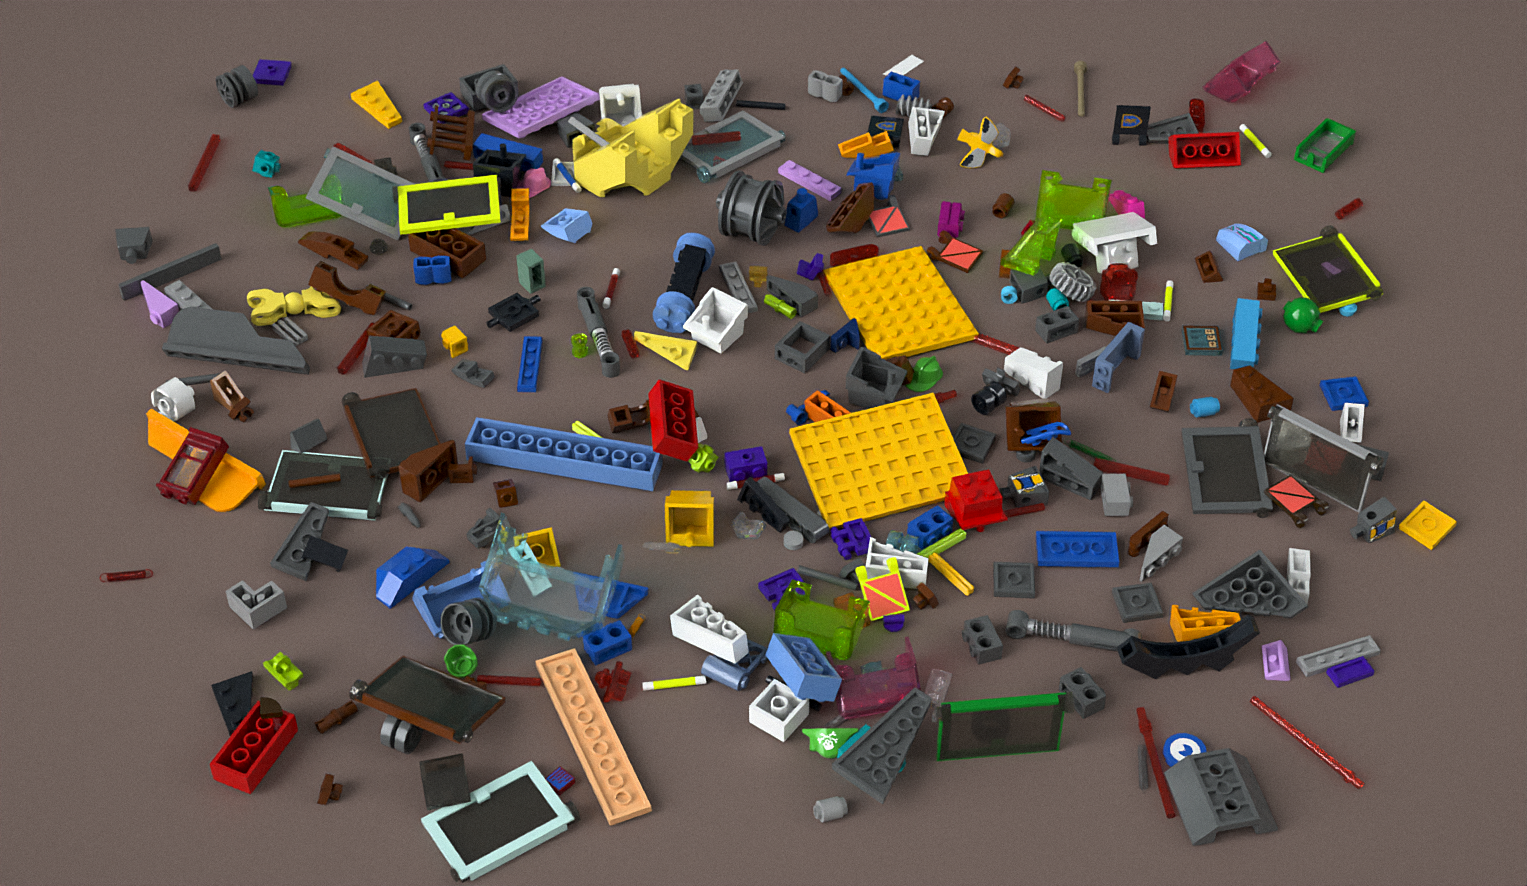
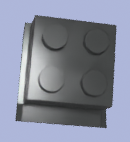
M860 347L846 375L845 389H848L849 403L869 409L889 404V402L893 403L907 375V371L882 359L881 355Z

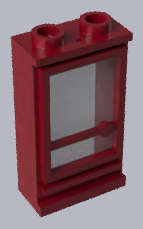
M190 427L189 433L160 482L156 483L155 486L161 491L160 494L167 499L172 497L182 504L196 505L226 454L229 445L220 436Z

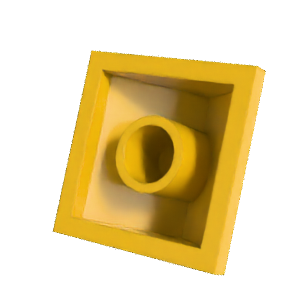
M552 527L512 536L513 548L520 545L519 542L526 540L543 571L560 567ZM523 551L522 553L518 554L519 558H522L526 556V554Z

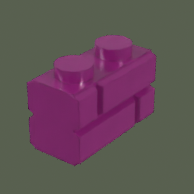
M941 202L937 231L938 237H940L939 234L942 230L947 231L954 238H957L959 232H962L965 210H962L961 203Z

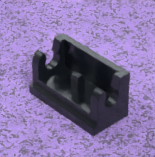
M310 535L301 558L312 559L335 568L337 572H340L348 550Z

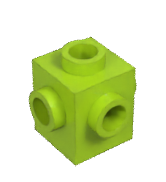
M698 443V449L688 462L694 471L709 473L714 468L719 457L713 453L714 449L707 444Z

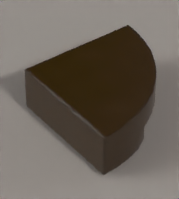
M260 697L261 719L283 717L282 708L276 700Z

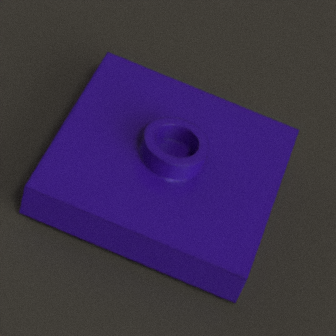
M260 59L253 73L256 84L284 85L292 67L291 61Z

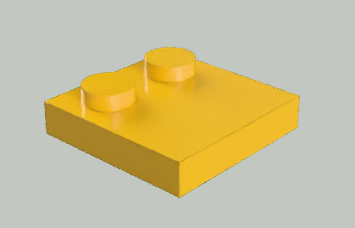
M1423 500L1399 524V529L1430 550H1433L1456 526L1457 521Z

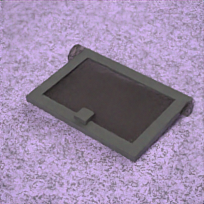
M1243 419L1239 422L1238 427L1182 428L1181 433L1193 514L1257 513L1259 518H1265L1269 515V512L1273 511L1272 500L1264 493V490L1269 487L1259 426L1255 419Z

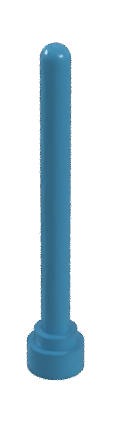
M841 68L840 72L874 103V107L879 113L887 111L889 103L885 99L876 97L846 68Z

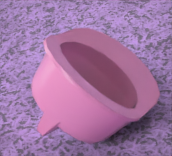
M544 168L530 169L526 171L523 180L519 182L516 189L529 188V198L548 189L551 186V180L546 177Z

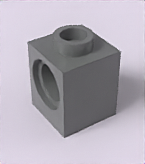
M701 84L684 85L686 106L693 110L700 109L703 103Z

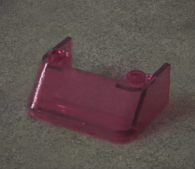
M904 637L905 653L895 658L896 668L854 675L853 669L848 665L834 666L831 652H826L828 662L842 678L835 697L837 710L841 717L852 719L889 712L913 688L916 687L921 691L916 658L909 637Z

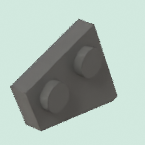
M491 508L486 510L487 515L484 519L479 518L475 526L467 532L468 540L478 549L512 531L510 524Z

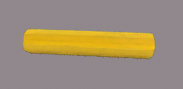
M933 553L929 556L928 561L966 596L974 592V586L940 555Z

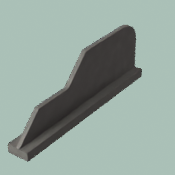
M198 307L184 308L175 315L167 343H163L162 347L165 354L170 357L308 375L310 372L309 365L291 340L259 336L244 313Z

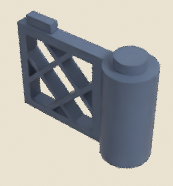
M747 639L748 651H757L760 653L759 655L750 656V653H748L735 664L715 654L713 656L709 655L702 665L701 674L740 691L742 688L745 689L747 687L749 676L756 667L768 660L766 656L768 648ZM749 662L750 665L746 669L739 666V663Z

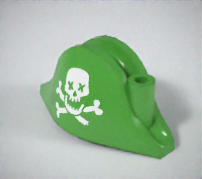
M858 728L802 729L803 734L810 738V751L818 752L826 758H836L838 756V749L859 731Z

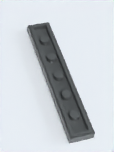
M212 244L118 284L122 299L125 301L142 294L143 290L140 282L143 280L156 288L222 260L218 244Z

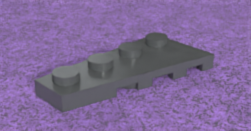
M313 502L309 503L271 560V567L307 582L313 560L301 557L310 535L321 539L329 515L328 508Z

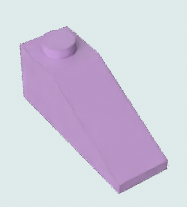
M144 280L141 281L144 298L150 312V319L154 324H158L162 328L167 327L179 312L178 304Z

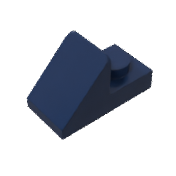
M853 318L831 336V351L837 353L842 348H845L847 344L859 350L860 336L857 319Z

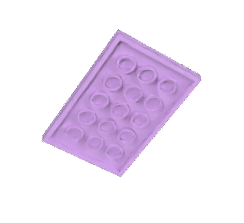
M561 76L517 97L514 106L505 112L489 110L482 114V118L484 121L517 138H524L531 132L538 131L546 125L553 124L554 121L560 118L567 117L568 114L580 111L581 108L594 104L600 98L599 93Z

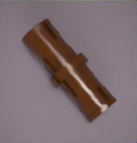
M349 700L341 707L330 710V713L322 719L314 722L315 727L320 734H323L331 727L342 724L343 720L358 712V708L352 700Z

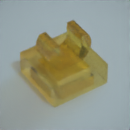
M750 266V280L754 281V287H761L762 281L767 282L768 267Z

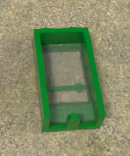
M1326 118L1296 147L1294 160L1324 173L1350 145H1353L1356 130Z

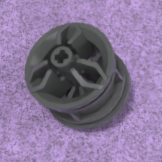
M735 171L729 178L725 189L718 194L716 199V207L719 209L718 228L720 234L735 237L741 234L749 236L751 241L757 242L759 245H767L778 229V226H781L786 219L787 210L783 207L784 188L782 182L778 180H765L762 182L754 180L751 175L745 174L743 171Z

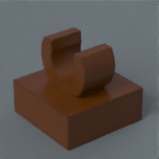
M1015 66L1002 86L1008 89L1012 84L1014 88L1018 89L1021 85L1020 83L1024 80L1021 75H1018L1020 69Z
M1265 278L1264 283L1258 282L1257 299L1275 301L1276 284H1272V279Z
M245 396L231 409L228 416L233 420L239 416L240 421L245 422L247 417L244 413H247L250 417L254 414L253 409L248 407L251 401Z
M921 582L916 587L919 594L913 600L920 610L924 609L927 604L934 609L939 605L935 594Z
M325 774L319 792L318 804L326 805L328 798L339 800L343 785L333 784L334 775Z

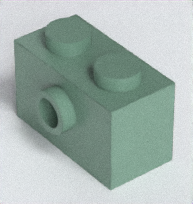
M532 249L517 255L519 283L530 294L546 287L543 259Z

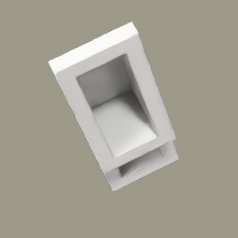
M1289 548L1287 582L1307 604L1310 594V551Z

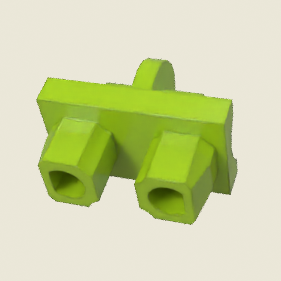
M281 652L277 653L273 659L263 663L264 667L289 691L298 686V680L304 677L303 673L291 662L290 658Z

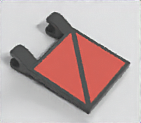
M895 195L888 197L889 201L887 204L889 207L874 209L870 214L868 220L877 237L910 231V227L898 206Z

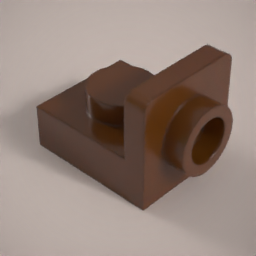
M469 456L468 464H449L450 483H473L474 475H477L478 471L477 463L473 462V456Z
M512 479L493 482L499 508L518 504L516 488Z

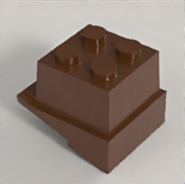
M1047 398L1011 402L1010 406H1005L1007 450L1042 451L1049 442L1047 439H1042V442L1036 446L1026 443L1022 444L1021 440L1031 436V434L1027 435L1026 431L1054 422H1061V406L1056 401H1050ZM1058 434V437L1056 439L1061 443L1062 434Z

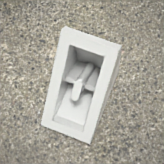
M1344 403L1340 419L1341 437L1351 442H1361L1365 404Z

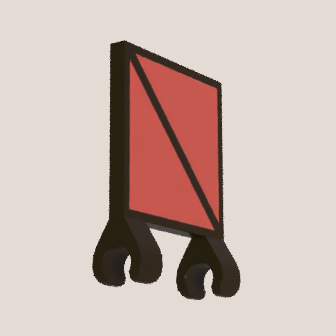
M1291 474L1264 490V493L1292 518L1298 528H1303L1308 520V517L1300 512L1313 505L1319 515H1324L1327 512L1326 509L1329 508V504L1326 501L1318 499Z

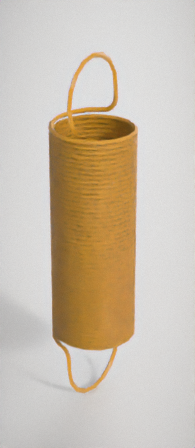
M637 617L628 630L632 638L644 622L641 617Z

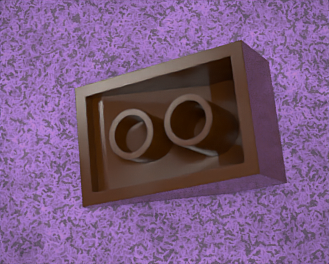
M449 440L411 454L406 460H403L398 466L402 492L421 503L449 477V464H458L455 441Z

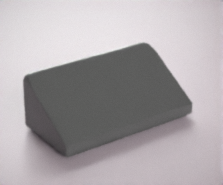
M318 418L290 432L291 449L299 453H303L327 440V435Z

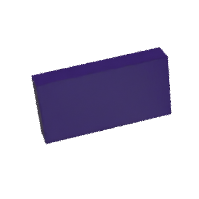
M1364 656L1327 668L1326 671L1337 688L1373 676L1375 672Z

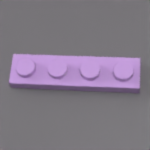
M790 160L778 168V173L829 201H832L841 194V187Z

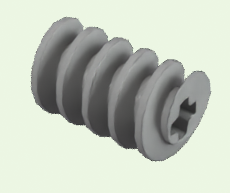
M902 94L897 102L896 115L901 112V115L904 116L907 112V116L910 117L912 107L931 109L932 104H930V99L924 103V99L921 98L920 102H918L917 97L911 101V96H908L907 100H905Z

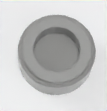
M798 531L787 532L784 535V546L789 550L800 549L803 546V535Z

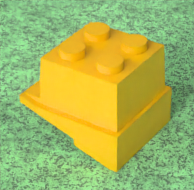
M671 490L670 496H666V546L714 547V497H711V491Z

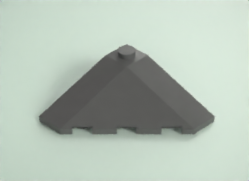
M1261 550L1253 553L1192 593L1206 610L1220 609L1236 613L1248 612L1254 613V615L1283 616V618H1293L1308 608L1305 601Z

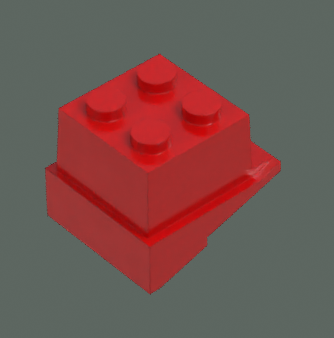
M989 469L951 478L950 489L945 492L944 505L962 530L977 527L978 532H983L985 525L1008 521L1002 509L1003 498Z

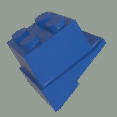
M857 153V160H854L847 172V176H855L854 190H856L859 184L872 182L874 185V197L878 200L887 199L893 189L895 174L899 168L900 153L881 154L880 157L864 159L863 153Z

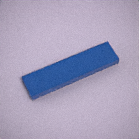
M524 336L517 385L518 392H536L543 344L542 337Z

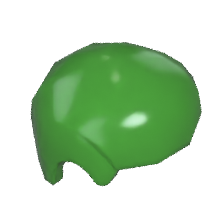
M464 644L454 645L448 649L444 656L448 672L460 679L472 675L478 665L476 654Z

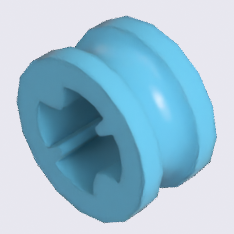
M1013 286L1004 287L1001 290L1002 301L1007 304L1016 302L1017 289Z

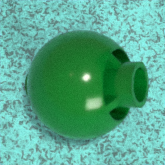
M1295 298L1292 302L1288 301L1283 308L1285 311L1283 314L1284 322L1295 333L1303 334L1308 330L1316 333L1323 323V320L1319 318V307L1309 298Z

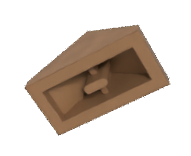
M226 370L210 380L214 400L231 411L244 398Z

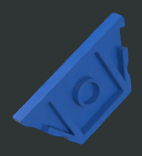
M573 572L579 611L619 619L648 595V587Z

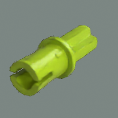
M767 294L764 298V303L774 308L775 312H780L790 319L795 317L797 309L786 304L785 300H779L771 294Z

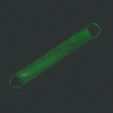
M1071 440V441H1070L1071 443H1069V444H1067V445L1074 444V443H1076V441H1075V440ZM1079 442L1070 446L1074 447V449L1077 448L1078 451L1082 450L1081 452L1085 454L1094 451V449L1088 448L1086 445L1082 447L1084 445ZM1097 450L1095 452H1091L1090 454H1088L1089 456L1092 455V457L1098 456L1095 458H1099V460L1102 459L1101 461H1106L1105 463L1111 462L1109 460L1113 459L1110 456L1109 458H1105L1108 456L1103 453L1102 455H1098L1101 454V452Z

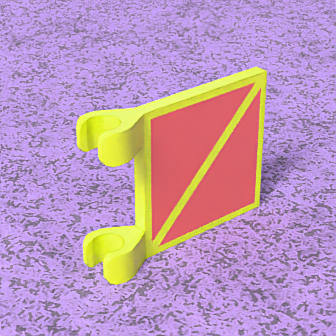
M895 557L889 558L886 561L890 571L889 574L868 579L865 566L855 569L870 621L881 619L883 615L898 614L910 610Z

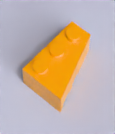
M1172 605L1170 625L1176 641L1182 642L1219 632L1240 621L1241 618L1239 613L1212 610L1210 613L1198 611L1196 607H1192V610L1179 609V605Z

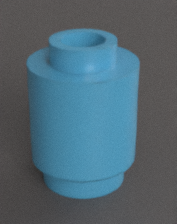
M1217 398L1193 399L1190 404V411L1196 418L1212 416L1220 411V404Z

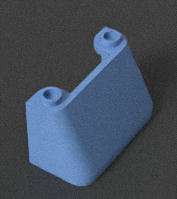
M491 559L481 562L482 567L476 570L473 568L469 573L434 587L431 585L428 590H426L425 586L415 589L412 599L434 637L445 638L440 624L441 614L444 608L451 603L481 597L492 605L496 616L508 611L507 607L511 602Z

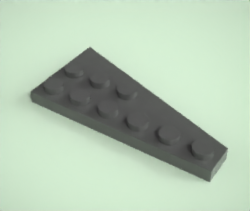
M916 687L913 688L832 763V770L881 804H884L929 710L932 698Z

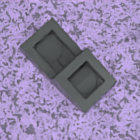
M462 359L452 369V373L461 379L485 388L495 377L493 371L479 368L477 362Z

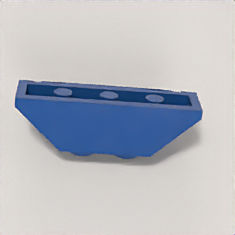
M406 546L376 569V598L391 609L449 564V559L436 550Z

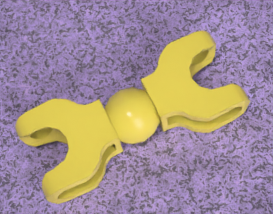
M312 286L306 290H301V294L291 292L285 297L283 292L276 293L269 289L253 290L247 295L249 306L255 308L251 313V320L256 326L272 325L279 318L287 317L286 312L297 315L304 310L305 314H313L320 318L334 317L341 312V305L337 299L331 298L325 292L314 290Z

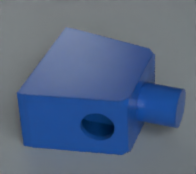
M804 188L798 189L797 195L788 202L785 226L799 233L818 217L817 199L815 196L807 193V190Z

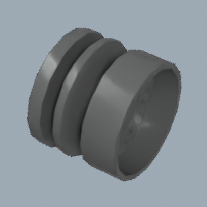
M244 65L232 69L230 73L225 72L215 79L221 98L231 108L243 103V99L248 101L258 96L256 81Z
M477 597L446 606L441 614L440 624L445 638L451 644L468 645L490 638L496 630L497 619L492 605L486 599Z

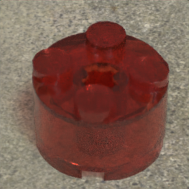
M1113 263L1108 265L1107 269H1103L1100 293L1104 297V301L1109 299L1133 301L1138 281L1137 271L1134 268L1131 270L1128 268V265L1123 263Z

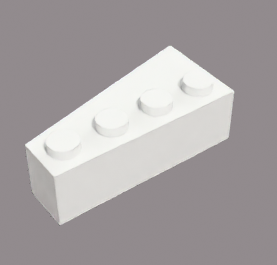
M696 595L670 615L673 636L734 664L749 653L746 632L732 621L725 620L722 613L715 612L708 602L704 603L699 595Z

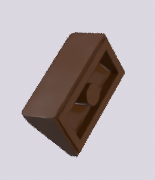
M1211 250L1194 258L1204 283L1224 281Z

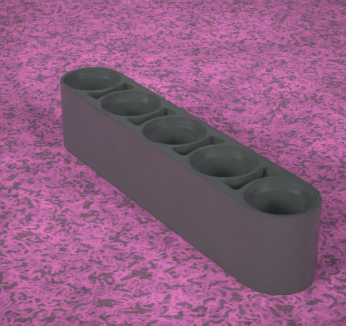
M762 477L756 481L761 485L765 493L774 499L776 505L786 512L790 519L787 525L794 531L800 532L807 541L815 543L829 532V526L826 521L770 479Z

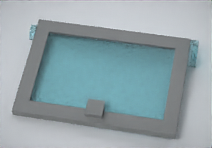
M741 111L692 135L680 158L695 167L700 181L707 183L713 177L719 178L780 147V143L785 141L786 135L782 130L777 132L747 112Z
M334 146L331 149L327 148L324 154L326 160L313 182L306 199L393 239L399 240L398 186L413 185L414 183ZM427 192L407 194L408 219L415 205H422Z

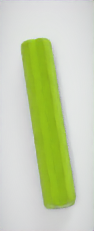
M959 528L921 550L917 555L929 560V556L933 553L940 554L966 539V532Z

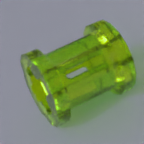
M579 333L571 337L573 345L572 355L576 358H584L588 355L586 335Z

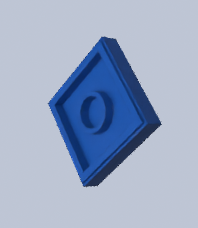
M1356 376L1320 381V388L1332 411L1343 410L1344 403L1365 404L1364 407H1368L1369 401Z

